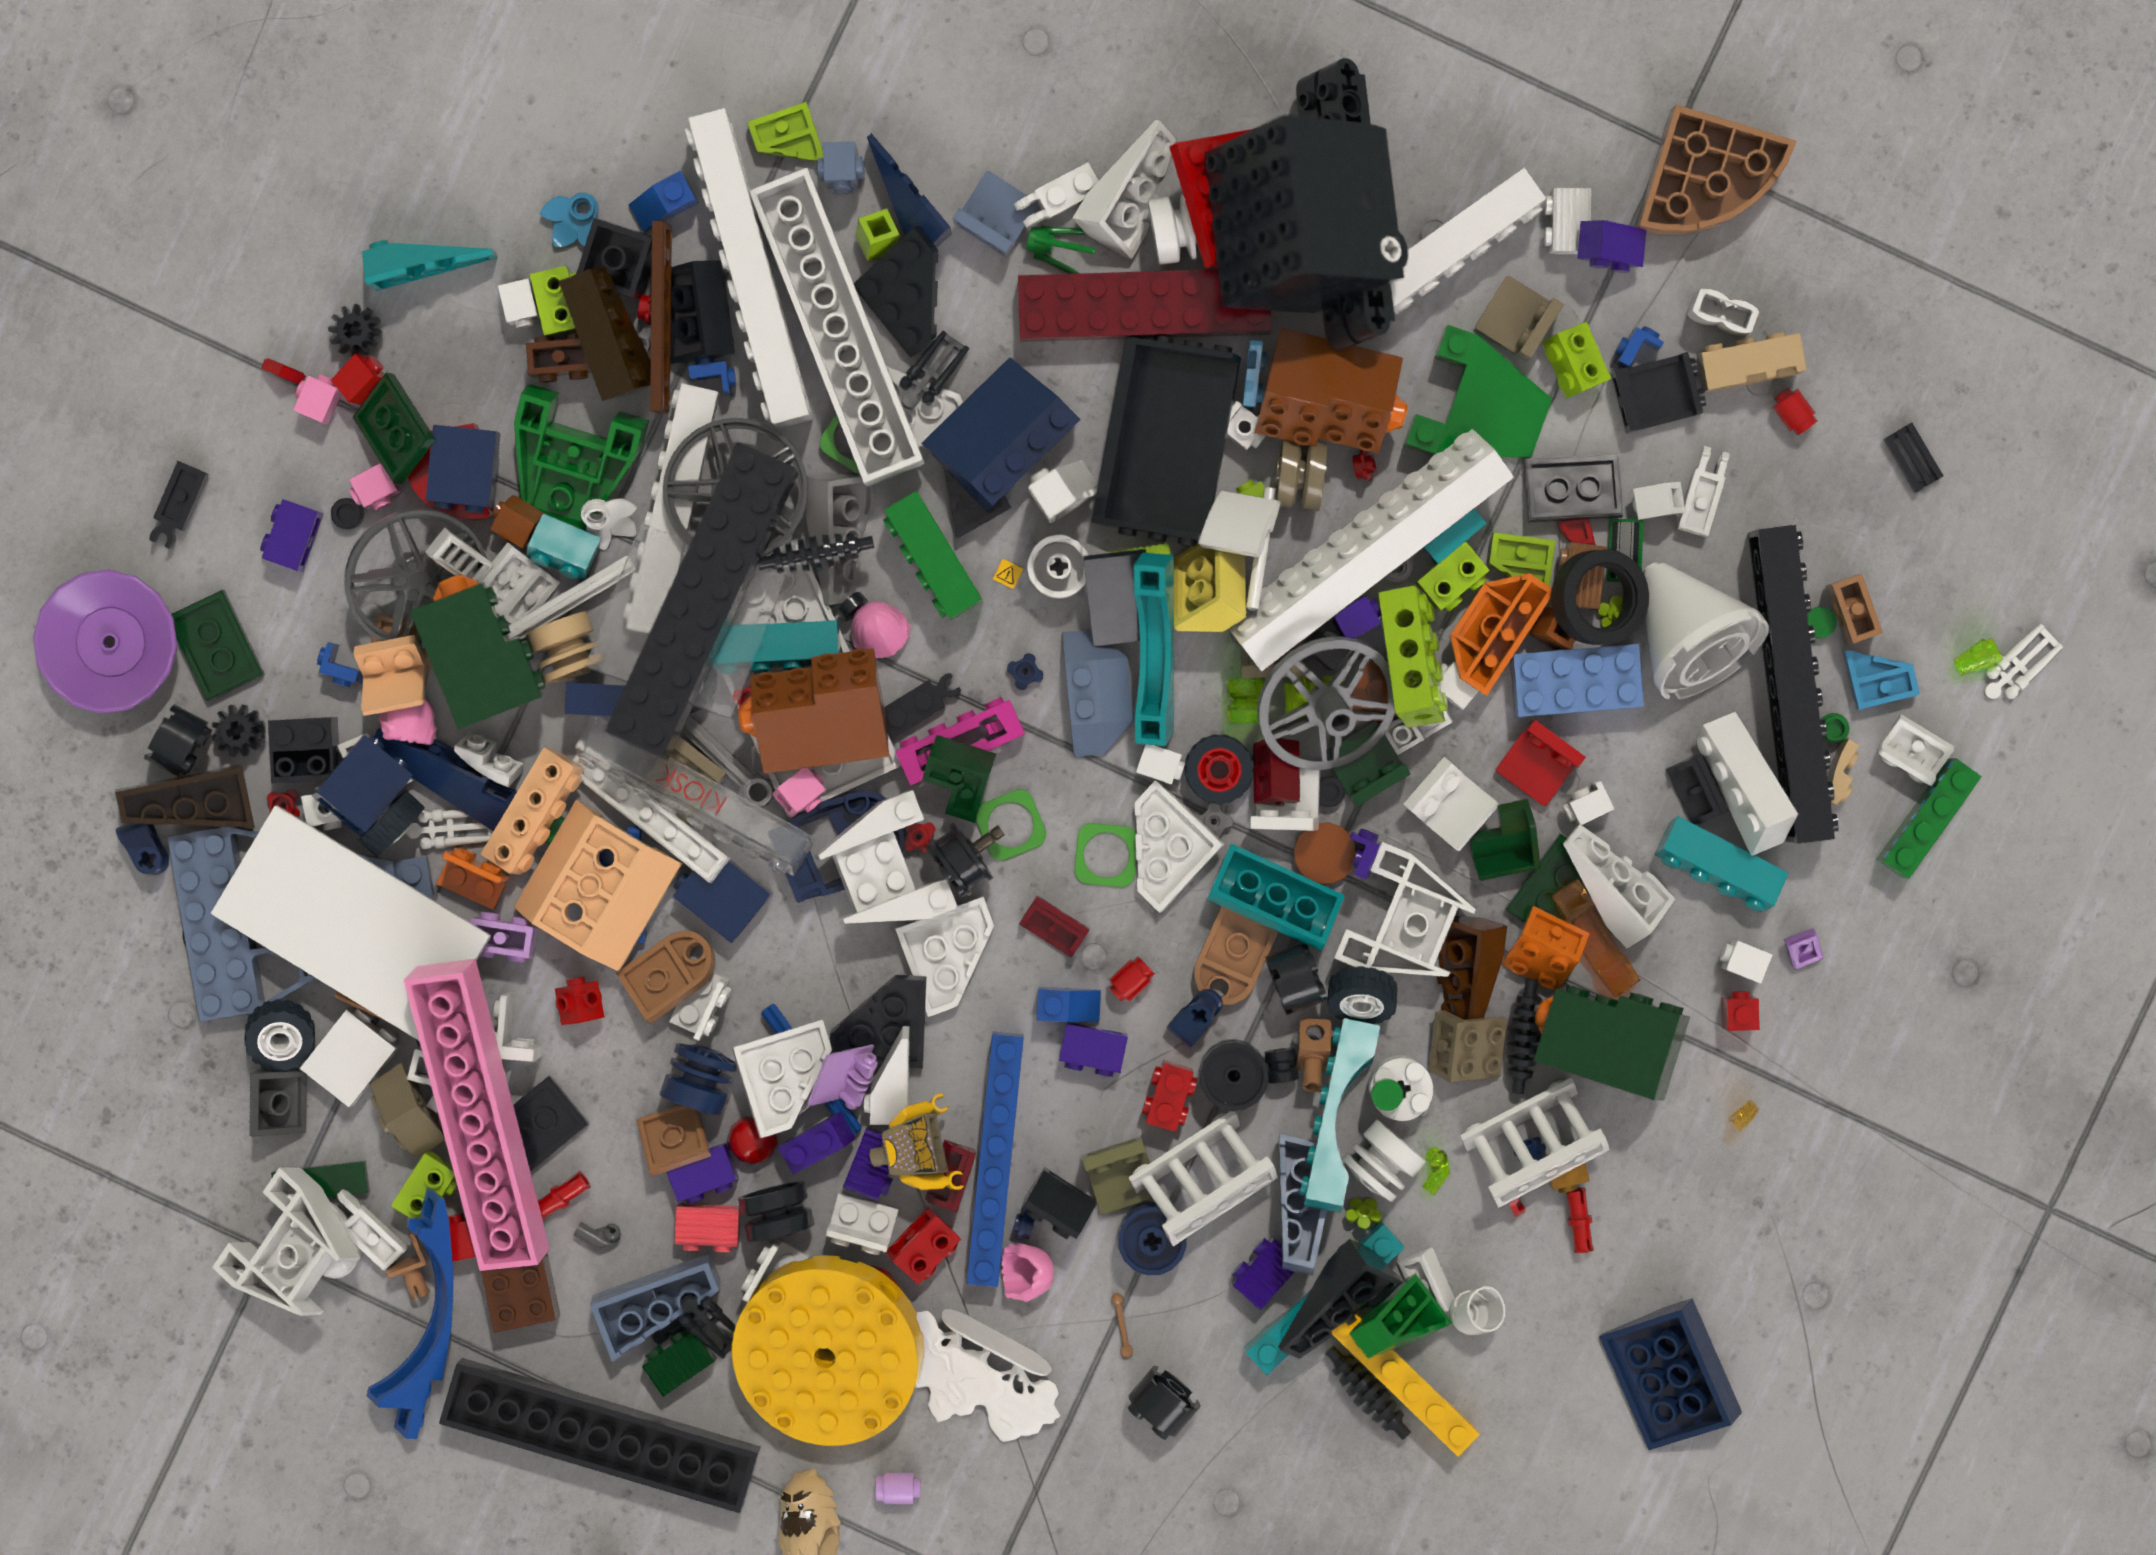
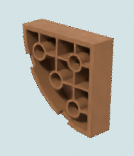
M1675 105L1670 110L1636 227L1646 230V233L1655 235H1686L1706 231L1732 220L1755 204L1773 186L1788 164L1797 141Z

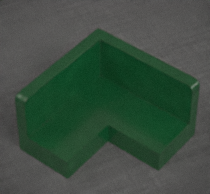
M940 735L936 736L922 780L952 789L945 814L975 823L996 753Z
M1528 799L1497 805L1499 827L1476 832L1469 840L1471 856L1480 881L1541 868L1537 828Z

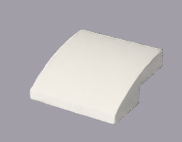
M1221 491L1208 514L1198 544L1202 548L1260 558L1267 532H1273L1281 502Z
M508 542L492 561L494 566L481 581L485 583L486 587H493L499 601L497 605H494L495 610L500 616L504 615L509 623L515 622L542 606L561 583Z

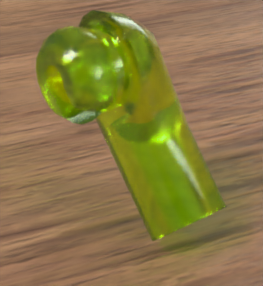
M1432 1147L1426 1153V1160L1431 1163L1432 1173L1422 1185L1423 1188L1433 1195L1437 1193L1450 1174L1448 1155L1438 1147Z

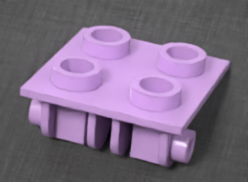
M871 1044L826 1055L816 1083L812 1087V1093L807 1105L813 1106L843 1099L845 1106L849 1109L854 1110L861 1106L865 1091L869 1087L868 1084L871 1082L872 1075L878 1064L876 1061L877 1057L872 1053L874 1046Z

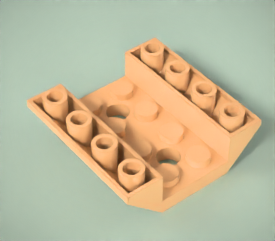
M576 800L514 908L529 922L584 956L620 971L683 863L657 847L648 846L603 818L604 815ZM604 849H610L614 854V862L609 867H604L599 861V855ZM573 903L579 904L583 910V915L578 921H572L568 916V908Z

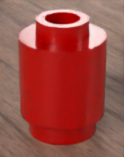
M1788 387L1774 397L1777 403L1772 408L1789 431L1793 430L1797 436L1818 421L1814 416L1816 412L1799 389L1791 391Z
M1138 956L1133 961L1130 959L1109 979L1112 983L1109 990L1121 1002L1125 998L1131 1002L1152 982L1150 979L1155 973Z

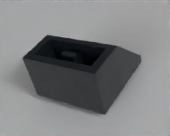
M338 717L268 721L271 783L323 781L337 766L339 748L337 746L339 745Z
M1043 1167L1024 1197L1023 1202L1027 1215L1038 1222H1042L1043 1219L1047 1220L1052 1224V1230L1065 1239H1068L1070 1236L1075 1239L1078 1238L1097 1204L1096 1199L1046 1167Z

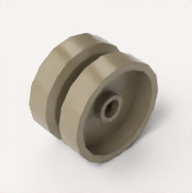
M1282 440L1280 457H1277L1274 486L1277 489L1276 500L1281 502L1280 507L1292 508L1296 501L1297 489H1301L1300 504L1305 510H1320L1326 470L1327 443L1317 442L1316 447L1307 446L1305 460H1301V445Z

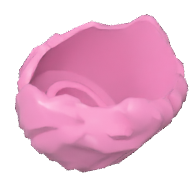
M880 601L866 603L856 611L852 619L851 630L854 647L864 650L874 648L876 659L893 656L898 650L903 648L906 640L910 638L911 624L907 622V618L903 615L902 611L892 605Z
M424 698L423 705L383 712L378 718L383 732L382 737L385 740H407L409 743L415 741L417 744L431 745L434 739H436L435 713L432 704L426 698Z
M1021 1243L1009 1244V1247H1004L1002 1250L1003 1261L1001 1265L1003 1268L1001 1273L1003 1274L1002 1278L1005 1287L1004 1293L1007 1298L1028 1302L1049 1290L1054 1279V1266L1051 1257L1043 1249Z

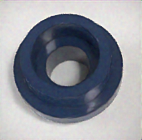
M1026 1209L1023 1215L1017 1213L1012 1232L1018 1233L1016 1239L1020 1241L1021 1238L1029 1240L1035 1219L1025 1213Z

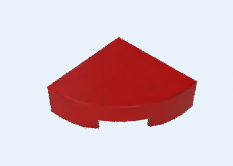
M269 358L264 359L261 367L265 371L300 384L306 377L303 372Z
M1589 519L1557 522L1560 532L1570 542L1596 545Z
M1520 1198L1507 1203L1515 1217L1525 1212V1207L1521 1203Z

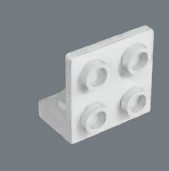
M1444 757L1403 805L1454 849L1460 851L1497 809L1499 803Z
M1300 768V802H1284L1283 807L1256 804V816H1251V829L1318 830L1320 770Z
M713 972L710 980L701 989L676 1006L669 1022L695 1033L693 1039L698 1041L705 1035L709 1037L719 1019L718 1016L714 1015L717 1007L722 1008L732 989L727 987L730 979Z
M505 993L500 996V1001H495L493 1013L494 1019H498V1029L495 1032L501 1059L533 1062L541 1058L542 1045L534 1044L535 1039L516 1037V1039H512L515 993Z
M839 1192L826 1236L832 1237L831 1242L834 1244L849 1247L850 1243L861 1245V1250L864 1252L879 1255L880 1251L886 1252L888 1249L899 1208Z
M777 1238L774 1244L767 1242L756 1261L761 1264V1267L758 1271L752 1268L741 1287V1290L746 1292L742 1300L748 1302L760 1283L781 1266L795 1260L796 1262L806 1260L810 1255L780 1238Z

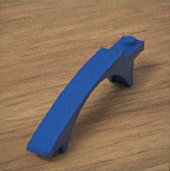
M427 1188L420 1218L408 1217L406 1227L421 1241L433 1266L435 1300L431 1318L424 1335L411 1355L391 1374L369 1386L366 1395L377 1407L398 1408L394 1428L406 1439H417L419 1429L424 1424V1408L426 1399L431 1394V1380H443L452 1328L454 1272L449 1220L445 1199L433 1189Z

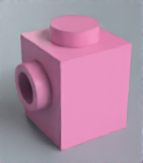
M321 374L318 375L317 379L308 376L306 381L302 380L297 387L295 397L298 400L293 410L328 425L341 392L334 387L335 385L332 383L331 378Z
M381 463L349 479L353 486L349 491L358 506L362 504L367 509L374 508L375 511L391 504L390 498L402 492L399 484L393 483Z
M802 768L780 785L772 795L788 815L793 818L801 810L805 809L808 813L820 804L822 800L819 796L826 789L822 786L824 784L823 779L814 769Z

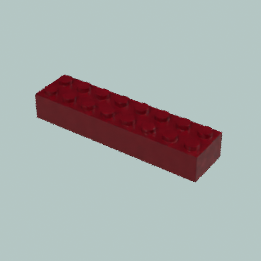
M1218 269L1018 275L1020 342L1125 339L1126 336L1154 338L1155 335L1169 338L1270 335L1272 332L1270 310L1223 307Z

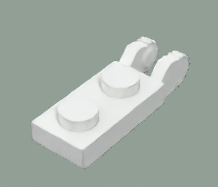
M1089 162L1034 190L1032 194L1017 201L1014 206L1019 211L1038 202L1042 211L1028 216L1023 221L1026 228L1046 218L1049 220L1082 203L1087 193L1099 180Z
M1703 446L1697 468L1693 471L1684 501L1685 513H1681L1676 528L1677 530L1708 538L1726 479L1724 474L1730 456L1729 453L1722 451L1717 460L1715 474L1706 472L1707 462L1711 455V448Z
M344 1189L337 1194L338 1199L353 1214L347 1219L345 1213L333 1203L330 1204L350 1240L385 1271L406 1251L408 1246L363 1204L360 1205L359 1201L351 1193Z

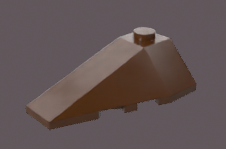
M1454 917L1438 955L1439 967L1450 971L1448 977L1437 976V983L1442 984L1444 995L1441 1011H1447L1463 1020L1485 1017L1504 957L1506 925L1479 917Z

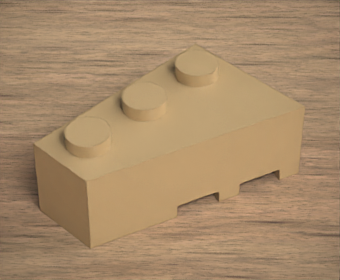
M1785 332L1770 334L1766 336V340L1754 342V338L1735 341L1736 346L1727 348L1723 347V343L1704 347L1705 352L1697 355L1703 392L1793 377L1807 371L1800 333L1785 336Z

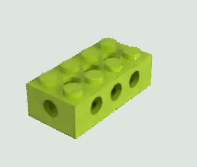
M1416 585L1379 592L1395 713L1407 728L1444 722L1443 711H1448L1446 694L1445 692L1441 693L1439 681L1444 680L1442 665L1436 661L1435 651H1439V641L1437 633L1432 632L1430 622L1435 621L1432 602L1428 603L1426 594H1422Z

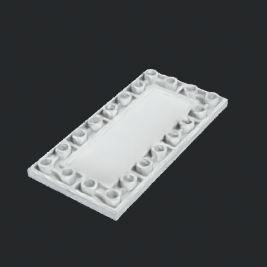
M278 805L274 806L210 913L417 1040L419 1038L404 979L417 966L476 959L477 961L492 936Z

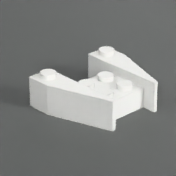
M913 790L905 791L879 801L814 855L815 860H822L829 856L833 857L854 911L851 914L838 918L839 923L924 920L958 908L946 878L937 879L917 888L914 887L893 831L924 820Z
M1382 842L1371 871L1398 882L1399 886L1377 939L1373 940L1346 929L1334 958L1354 967L1364 966L1391 973L1448 977L1450 971L1436 966L1435 962L1458 908L1475 914L1476 909L1413 854Z
M279 1167L262 1193L278 1206L283 1213L259 1249L251 1242L228 1243L212 1268L232 1287L299 1316L322 1315L324 1311L308 1296L333 1259L337 1262L358 1261L360 1256L322 1187L301 1168Z

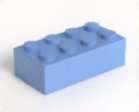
M1639 644L1514 654L1510 660L1514 717L1644 707Z

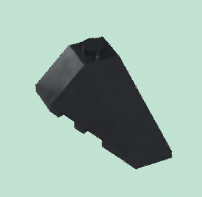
M1349 1238L1328 1259L1278 1346L1280 1351L1298 1359L1302 1358L1330 1339L1332 1330L1344 1323H1347L1349 1326L1357 1319L1354 1315L1369 1305L1374 1309L1383 1303L1403 1283V1280L1371 1249Z

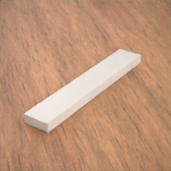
M584 745L573 759L574 762L585 768L581 774V782L709 883L714 881L730 860V857L588 745Z

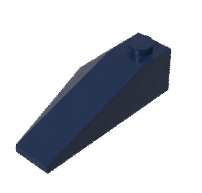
M871 133L867 136L903 234L906 235L919 225L933 244L938 247L952 235L950 226L925 195L921 196L919 194V190L907 174L900 171L896 161Z

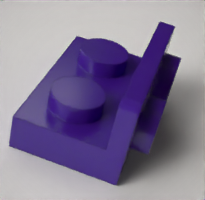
M1363 828L1359 830V833L1351 832L1349 838L1366 845L1365 850L1362 848L1358 849L1352 866L1357 868L1354 875L1368 879L1382 842L1377 841L1378 834Z

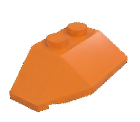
M1530 573L1484 583L1449 635L1459 678L1487 696L1551 599L1552 588Z

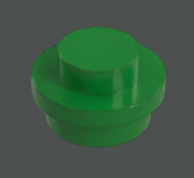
M1829 713L1821 718L1825 720L1827 737L1823 738L1824 742L1838 744L1847 738L1849 723L1844 716L1838 713Z

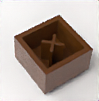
M548 1254L543 1257L538 1265L481 1271L494 1333L554 1321L560 1316Z

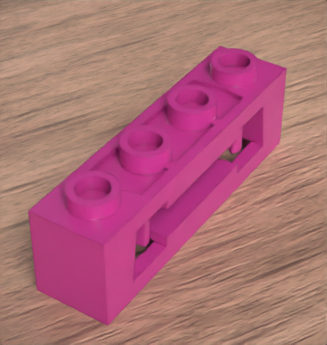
M1002 697L984 704L987 709L986 711L975 715L973 710L956 717L958 723L947 728L944 722L928 729L930 736L918 741L915 735L900 742L901 749L895 752L910 786L922 781L924 771H922L921 766L927 764L931 751L929 750L918 755L917 750L933 744L937 735L952 739L981 726V721L994 715L998 717V720L985 725L989 736L1003 729L1007 733L989 742L987 738L971 744V746L989 751L1024 735L1025 732L1011 701L1004 702Z

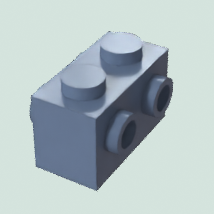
M855 141L823 142V157L818 158V176L821 181H825L828 189L834 190V194L853 193L852 188H859V180H865L864 161L862 156H858Z

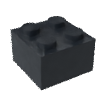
M593 218L576 274L590 268L605 266L613 280L617 293L640 299L645 294L652 272V236L603 219Z

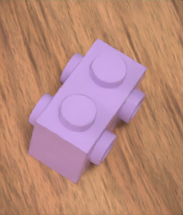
M481 912L480 917L475 916L471 918L470 923L492 935L481 952L480 957L494 958L495 953L506 955V960L524 963L525 958L534 956L538 927L531 925L526 918L512 916V921L499 920L500 914Z

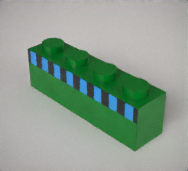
M1948 758L1937 773L1935 783L1927 787L1876 860L1899 877L1909 879L1982 776L1957 758Z

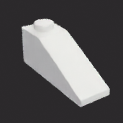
M909 1026L902 1027L872 1081L870 1094L864 1095V1113H870L871 1125H889L890 1121L904 1107L909 1106Z

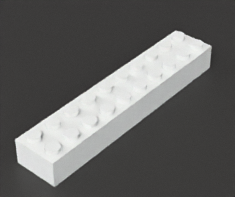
M725 108L688 118L690 127L685 128L690 147L692 146L693 151L697 150L699 156L693 160L698 177H700L701 181H705L707 188L702 189L706 207L709 208L710 212L714 211L715 219H711L710 222L715 238H717L718 242L722 241L724 249L719 250V255L723 268L726 272H730L732 280H728L727 284L731 298L734 299V302H739L741 310L735 311L740 330L742 329L743 333L747 332L749 341H745L744 346L748 359L751 360V363L755 362L757 371L752 372L757 391L759 390V393H764L766 401L761 403L765 421L768 424L772 423L776 429L812 420L811 409L761 227L749 193L750 187L731 118Z
M808 168L749 190L864 484L869 487L924 465V459Z
M1473 429L1468 433L1461 434L1446 450L1432 456L1429 463L1420 470L1410 473L1398 487L1384 493L1372 507L1358 513L1354 520L1346 527L1332 533L1329 540L1320 547L1310 550L1298 564L1284 570L1277 580L1268 587L1262 588L1259 610L1251 611L1246 609V618L1228 629L1258 668L1263 671L1513 479V475L1495 449Z

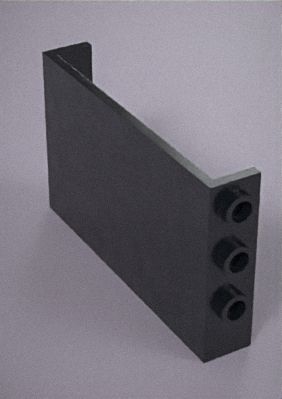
M1155 335L1154 340L1126 336L1091 522L1119 528L1118 534L1136 537L1138 531L1148 533L1147 539L1166 542L1168 536L1178 538L1177 544L1196 547V542L1200 540L1206 519L1215 501L1241 363V357L1232 353V347L1214 345L1212 350L1202 348L1203 343L1191 340H1184V345L1174 344L1173 338Z

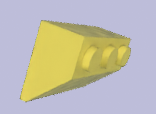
M1196 543V547H1190L1174 557V629L1177 631L1223 632L1246 618L1245 555L1202 548Z

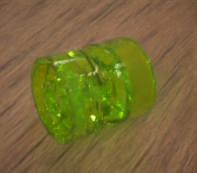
M1266 678L1226 679L1227 697L1232 700V703L1227 705L1228 723L1258 722V699Z

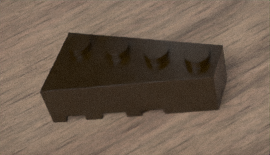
M605 266L590 268L560 280L561 290L601 400L606 401L649 388L651 360Z
M241 765L115 789L122 823L255 828Z

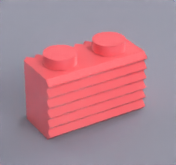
M678 1204L676 1207L675 1244L682 1245V1250L700 1251L702 1245L713 1246V1251L732 1252V1247H738L740 1244V1206Z

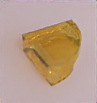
M1748 1100L1728 1117V1121L1734 1128L1741 1131L1756 1116L1759 1108L1752 1100Z

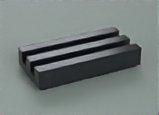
M1909 423L1883 439L1914 493L1944 477L1913 423ZM1908 432L1909 436L1911 437L1912 441L1914 442L1915 446L1920 452L1922 458L1924 459L1925 463L1930 469L1932 476L1928 475L1920 459L1918 458L1917 454L1915 453L1914 449L1909 443L1907 437L1905 436V433ZM1895 439H1899L1923 480L1918 483L1894 442Z

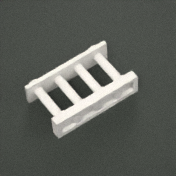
M1572 1078L1552 1083L1548 1090L1482 1124L1476 1123L1465 1130V1133L1460 1135L1467 1151L1477 1147L1495 1181L1488 1188L1498 1208L1610 1150L1602 1130L1589 1131L1571 1097L1577 1095L1578 1092ZM1559 1103L1578 1135L1577 1141L1567 1146L1561 1145L1543 1113ZM1531 1118L1551 1151L1548 1156L1539 1161L1533 1160L1515 1127ZM1502 1133H1505L1522 1164L1521 1170L1512 1175L1505 1174L1488 1143V1140Z
M1235 1111L1217 1115L1211 1121V1124L1150 1164L1139 1166L1133 1172V1175L1128 1177L1136 1194L1146 1188L1167 1218L1166 1223L1162 1227L1166 1237L1173 1246L1278 1178L1275 1167L1270 1159L1265 1157L1261 1161L1256 1160L1236 1133L1235 1129L1241 1125ZM1223 1137L1246 1167L1245 1171L1235 1178L1229 1177L1209 1149V1146ZM1197 1154L1220 1184L1219 1188L1209 1195L1202 1193L1183 1166V1163ZM1171 1171L1193 1200L1192 1206L1183 1212H1177L1156 1182Z

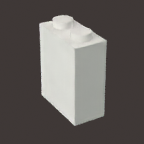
M349 1008L342 1014L300 1068L348 1107L356 1104L370 1086V1082L375 1080L401 1047L395 1042L397 1040L395 1034L385 1027L381 1029L371 1023L373 1018L359 1008L356 1010Z

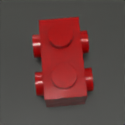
M1166 1060L1162 1061L1161 1067L1155 1066L1150 1084L1155 1085L1152 1097L1146 1096L1141 1113L1146 1115L1145 1121L1147 1124L1176 1132L1178 1125L1184 1126L1189 1108L1184 1107L1187 1095L1193 1096L1198 1078L1193 1077V1068Z
M927 1207L885 1253L919 1285L923 1280L933 1275L936 1266L944 1257L950 1256L956 1250L961 1238L935 1212Z

